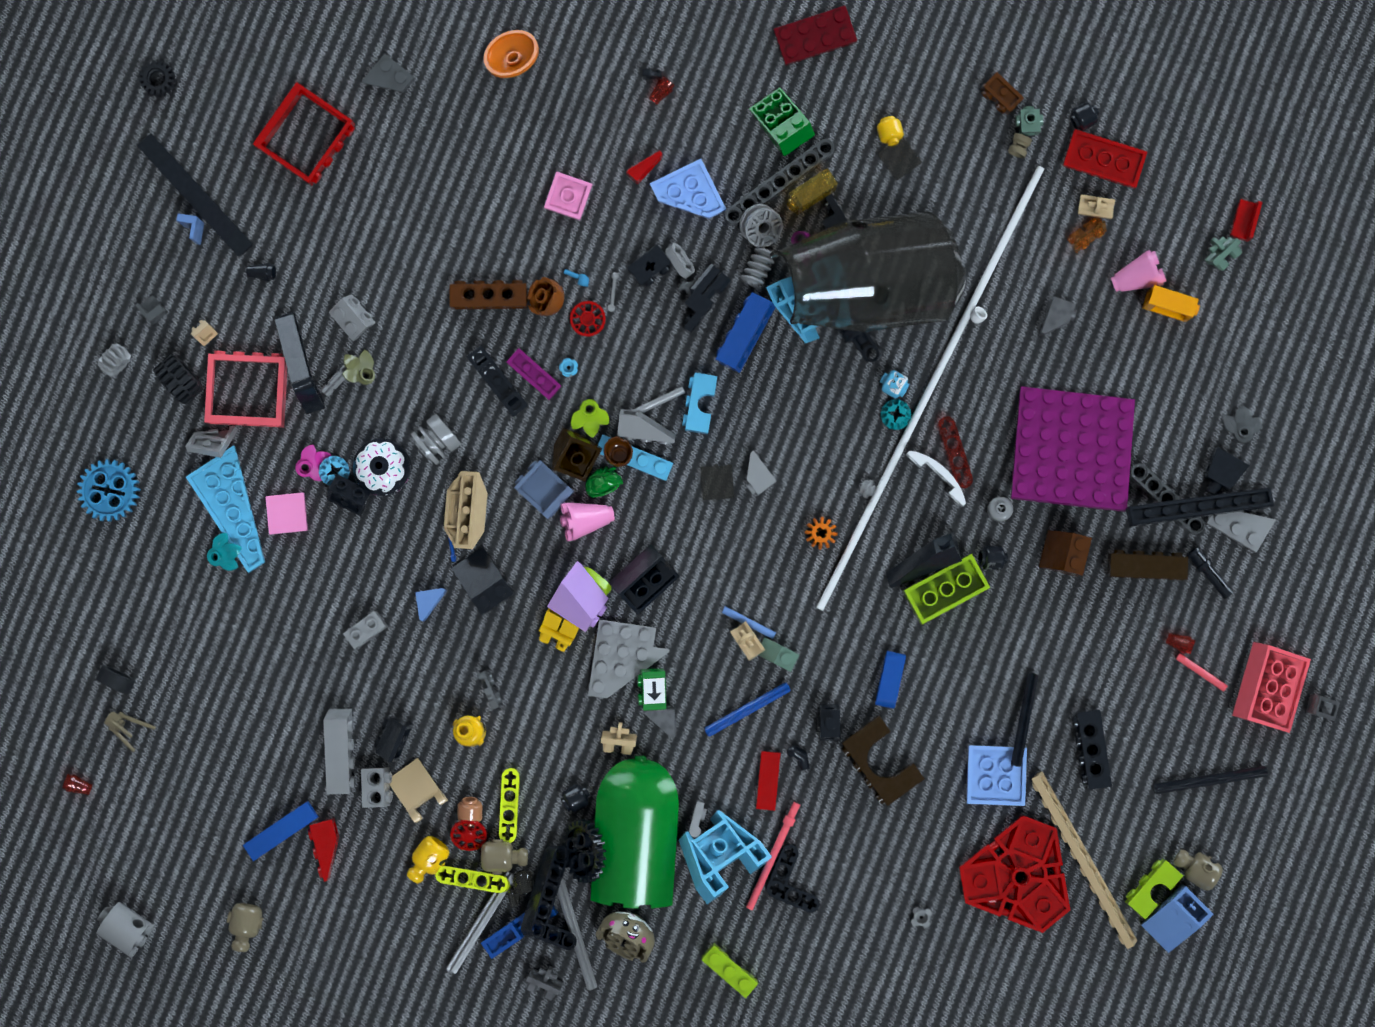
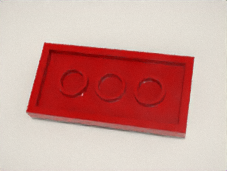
M1074 129L1063 167L1136 189L1147 151Z

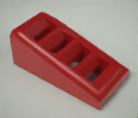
M659 150L626 171V175L636 184H639L662 160V152Z

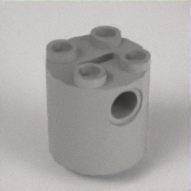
M118 902L114 906L106 907L97 918L100 926L96 934L130 958H133L138 951L137 947H142L148 939L146 934L149 935L155 925L121 902Z

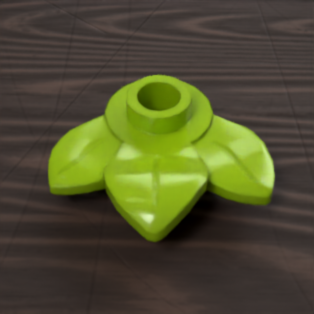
M592 399L583 401L580 405V410L573 414L571 420L573 430L583 427L584 431L592 438L598 433L600 425L609 424L607 412L599 408L597 402ZM589 405L592 406L593 411L587 412L586 407Z

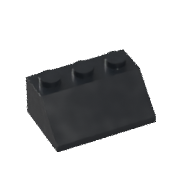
M650 544L608 583L638 615L680 576Z

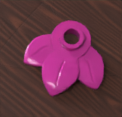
M313 444L305 447L301 452V459L298 460L295 466L297 474L301 477H311L315 481H322L319 476V466L331 454L325 451L316 452ZM307 464L309 469L303 470L301 466Z

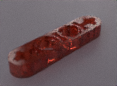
M946 416L938 421V431L952 475L960 488L965 489L972 484L973 477L954 419ZM944 420L947 423L951 422L949 431L950 433L954 431L955 435L944 437V434H947L946 428L941 427L944 424ZM954 438L957 440L958 445L955 449L947 446L948 439ZM959 456L963 459L961 467L954 466V457ZM966 468L967 471H963V475L969 478L966 482L967 485L959 482L961 474H956L955 470Z

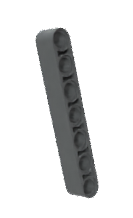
M829 139L820 140L729 207L725 213L726 223L732 227L739 225L741 216L746 211V208L743 206L746 201H751L754 205H766L828 160L834 151L833 142ZM827 145L830 147V152L823 153L820 147ZM811 156L815 159V163L807 164L805 158ZM793 167L798 168L800 174L794 176L790 174L789 170ZM782 179L785 184L782 187H777L774 181ZM761 190H767L769 192V196L767 198H761L759 196V192ZM732 212L737 213L739 216L735 221L728 218V215Z

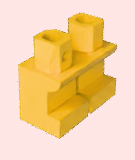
M548 608L539 629L541 632L539 641L548 644L551 637L557 639L558 642L555 648L564 652L572 644L580 628Z

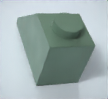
M764 637L761 644L765 651L760 653L759 656L791 672L799 654Z

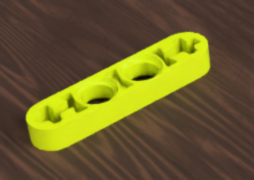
M515 768L506 769L502 773L499 838L509 843H512L517 836L520 775ZM509 771L516 775V779L512 780V785L516 784V789L504 787L505 784L509 785V779L505 777L509 774ZM509 790L515 793V799L510 802L504 797L505 792ZM506 810L513 811V820H505L503 814ZM503 823H514V827L510 826V833H513V836L509 840H506V836H503V833L507 831V826L503 827Z
M441 866L435 874L438 882L495 893H504L510 887V881L506 876ZM446 869V873L454 874V882H452L453 878L446 877L443 880V876H440V873ZM462 872L468 875V881L464 884L458 879L459 874ZM481 875L487 879V883L483 887L477 884V879ZM491 877H493L492 881L499 882L502 879L505 887H501L499 890L498 885H491Z

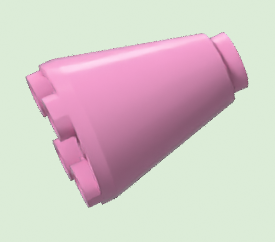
M1146 251L1111 278L1116 292L1164 285L1166 277L1162 268L1159 270L1157 268L1159 260L1155 251Z
M583 503L561 504L563 515L560 516V523L562 527L566 528L565 537L567 542L583 537L615 520L612 506L607 507V505Z

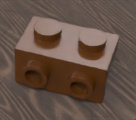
M998 72L984 83L980 89L984 98L988 101L992 100L996 104V109L1007 116L1024 99Z

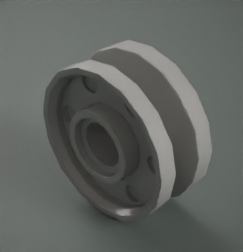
M753 205L746 209L741 216L740 231L743 237L754 246H770L780 237L783 229L782 219L768 205Z

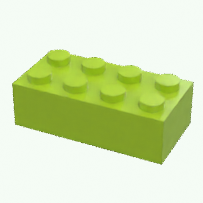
M969 554L962 558L961 562L943 568L902 592L920 625L984 592L990 586L972 554Z

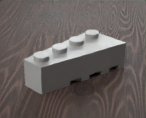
M329 709L323 720L327 794H350L352 788H355V776H352V769L355 767V760L352 757V750H354L352 709Z

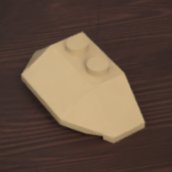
M461 471L447 489L444 530L454 548L473 549L485 530L488 493L479 472Z

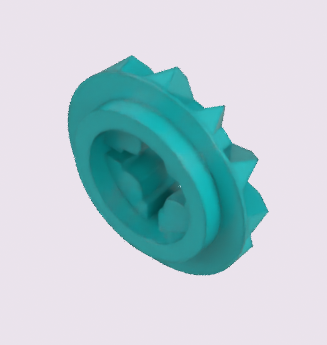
M900 399L890 400L882 407L881 420L886 427L892 430H899L908 425L911 419V409L906 402ZM898 407L899 413L904 415V417H898L894 422V416L888 412H894Z

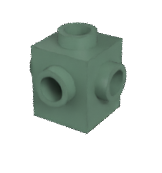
M1026 106L1019 111L1018 115L1015 116V126L1019 127V134L1025 136L1039 135L1041 126H1043V114H1040V109H1034V106Z

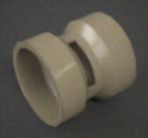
M1015 133L1012 138L1013 144L1009 146L1007 152L1015 157L1025 158L1027 155L1026 149L1030 146L1032 139L1023 134Z

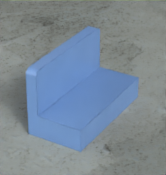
M178 214L177 222L185 228H191L189 238L194 243L201 245L204 222L197 216Z

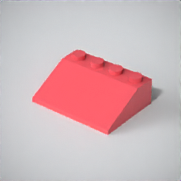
M1253 642L1232 716L1290 733L1311 659L1270 645Z

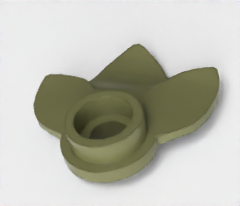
M362 351L359 358L349 354L344 355V365L347 370L342 375L347 381L351 383L359 382L363 385H369L374 381L375 372L372 369L374 360L368 351ZM363 373L367 375V379L363 377Z

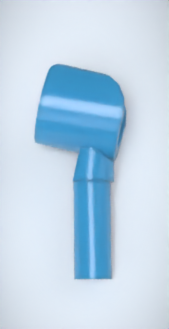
M564 270V274L578 279V285L588 286L589 277L585 274H576L569 270Z

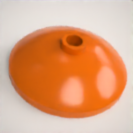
M523 30L507 31L489 43L484 53V64L492 75L499 78H511L521 75L535 63L539 53L538 43L529 32Z

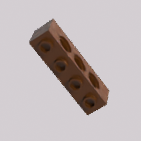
M501 280L492 281V284H485V281H473V284H466V281H454V284H450L451 310L528 309L527 284L523 283L522 280L511 281L512 284H504V281ZM469 290L475 293L472 299L465 298V293ZM492 290L494 292L493 297L485 299V291ZM511 290L513 292L510 299L503 298L504 291Z

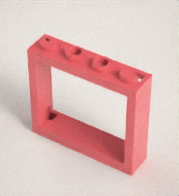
M214 351V354H208L205 423L284 428L287 365L283 354L271 353V356H264V353L253 352L252 356L245 355V352L237 351L233 352V355L225 354V351ZM215 361L279 364L276 418L212 415Z

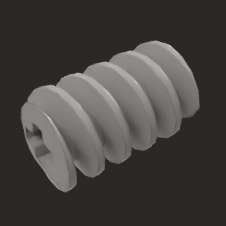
M756 247L754 249L756 254H752L750 257L753 261H748L747 263L750 268L744 269L747 275H741V279L747 285L761 290L758 284L765 283L761 277H768L764 271H771L767 264H774L771 256L777 257L778 255L766 248Z

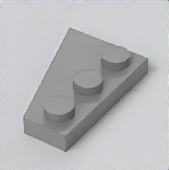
M1234 512L1209 516L1206 524L1256 553L1276 519L1244 512Z

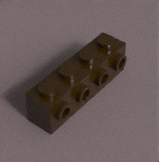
M1113 550V553L1108 554L1107 577L1188 580V557H1183V553H1171V556H1164V552H1152V555H1144V551H1133V554H1125V550Z

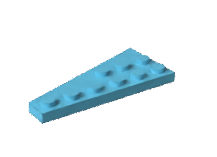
M233 445L224 452L221 458H213L186 476L220 531L228 534V543L237 544L242 547L237 557L246 571L250 573L264 564L265 559L236 447Z

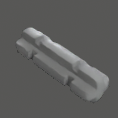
M345 365L340 368V372L337 371L327 385L325 384L321 388V391L326 396H330L334 392L333 389H336L345 380L342 375L347 370Z

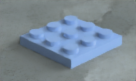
M968 745L966 803L1025 806L1027 748L1025 747L1022 765L1015 767L1011 765L1014 747Z

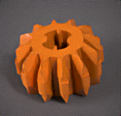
M820 517V523L818 524L817 519L814 518L813 523L815 526L810 523L807 524L812 531H805V534H811V537H808L806 541L814 540L811 547L819 543L818 549L821 550L822 543H824L826 548L830 547L827 540L835 543V540L830 536H837L838 533L831 532V530L836 528V525L829 527L830 519L824 524V517ZM818 528L826 531V534H824L825 538L816 536Z

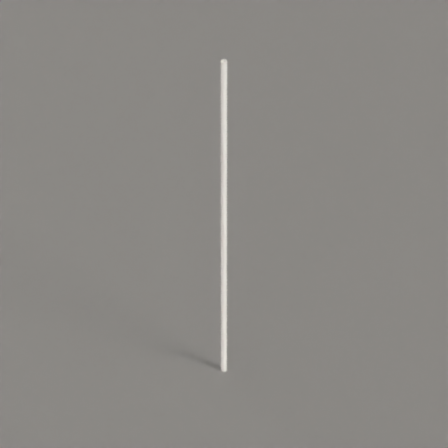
M1037 166L816 608L824 610L970 319L972 310L976 307L1044 171L1043 167Z

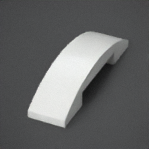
M909 451L906 454L919 468L926 463L952 488L948 495L959 506L963 507L966 504L959 484L946 468L924 454Z

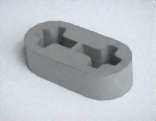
M673 243L666 248V255L680 276L688 278L695 272L693 264L680 245Z

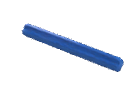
M787 683L772 689L706 726L704 730L707 736L710 737L789 693L791 689Z

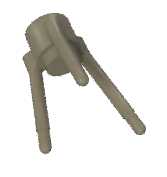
M114 711L111 712L104 724L132 752H135V749L119 732L120 730L128 737H132V734L123 728L125 724L123 719L153 730L156 729L155 726L127 716L121 711L118 714Z

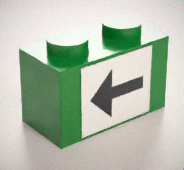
M663 668L641 669L640 675H637V686L641 687V694L637 695L638 706H641L643 711L666 710L665 670Z

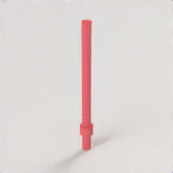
M793 802L788 815H785L782 821L784 824L770 852L772 858L765 864L746 905V908L750 910L754 909L788 831L796 821L794 818L800 807V804Z

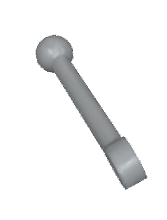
M613 272L611 275L613 281L611 300L608 306L610 312L615 311L616 280L619 277L617 272Z

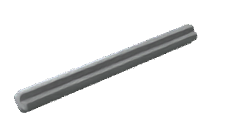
M505 872L504 876L509 879L511 886L516 876L511 872ZM502 879L498 884L499 890L501 889V887H505V883L502 882ZM507 891L504 893H492L448 964L447 969L451 973H457Z
M562 878L557 895L568 930L577 939L574 949L587 990H593L597 988V983L567 887Z

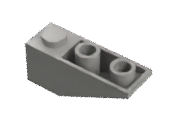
M620 410L617 436L624 440L635 438L640 439L642 442L659 441V443L665 445L675 443L676 435L642 412Z

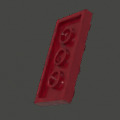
M846 5L773 29L785 66L857 43L858 41Z

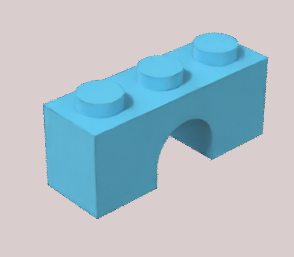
M695 373L694 377H690L688 388H692L691 396L687 395L685 407H689L688 415L684 414L682 426H686L685 431L708 434L711 414L700 411L698 401L704 396L714 397L717 376Z

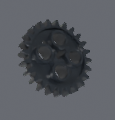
M585 819L572 821V824H568L569 829H565L567 835H563L565 842L562 845L569 852L566 868H570L569 874H573V879H577L578 882L589 883L599 879V874H603L601 868L605 867L603 860H606V857L603 856V853L606 850L602 847L605 842L600 840L602 834L598 835L599 828H594L595 824L590 823V820L585 821Z

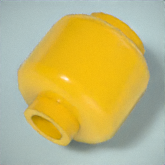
M894 116L882 118L877 125L880 141L888 144V146L897 145L904 136L901 121Z

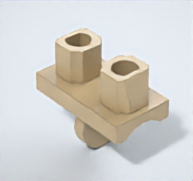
M1080 195L1078 214L1112 219L1115 200Z
M746 621L730 631L749 661L765 651Z
M619 722L618 728L610 727V731L602 732L601 743H603V751L612 753L614 752V745L622 746V754L631 755L633 747L636 746L637 735L629 734L630 729L622 728L623 723Z

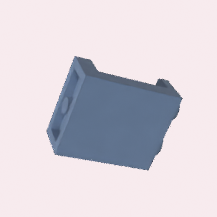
M541 460L538 463L534 461L528 467L529 472L525 477L521 475L515 481L516 486L514 488L549 520L561 508V504L565 503L575 492Z

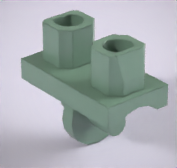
M1221 237L1219 240L1212 238L1210 242L1213 246L1209 249L1211 254L1205 261L1207 264L1214 265L1218 270H1225L1229 265L1225 259L1228 254L1233 259L1242 254L1239 247L1241 242L1238 238L1233 239L1232 237L1227 239Z

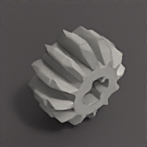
M115 344L106 349L98 360V366L105 374L112 377L118 375L120 371L127 367L131 355L123 346Z

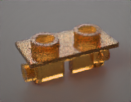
M1099 217L1093 218L1083 225L1086 232L1079 228L1069 235L1067 240L1071 245L1074 244L1076 253L1084 250L1092 241L1101 238L1107 231L1105 221L1102 222Z

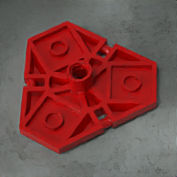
M1021 815L994 838L995 841L990 845L987 843L959 866L964 902L994 915L1006 916L1010 921L1044 933L1070 911L1065 875L1061 872L1060 867L1063 863L1057 828ZM1000 846L1003 852L997 855L994 851ZM1053 867L1054 873L1048 874L1047 868ZM1018 872L1025 873V879L1022 882H1017L1015 879V875ZM1006 901L1012 903L1010 910L1004 908Z

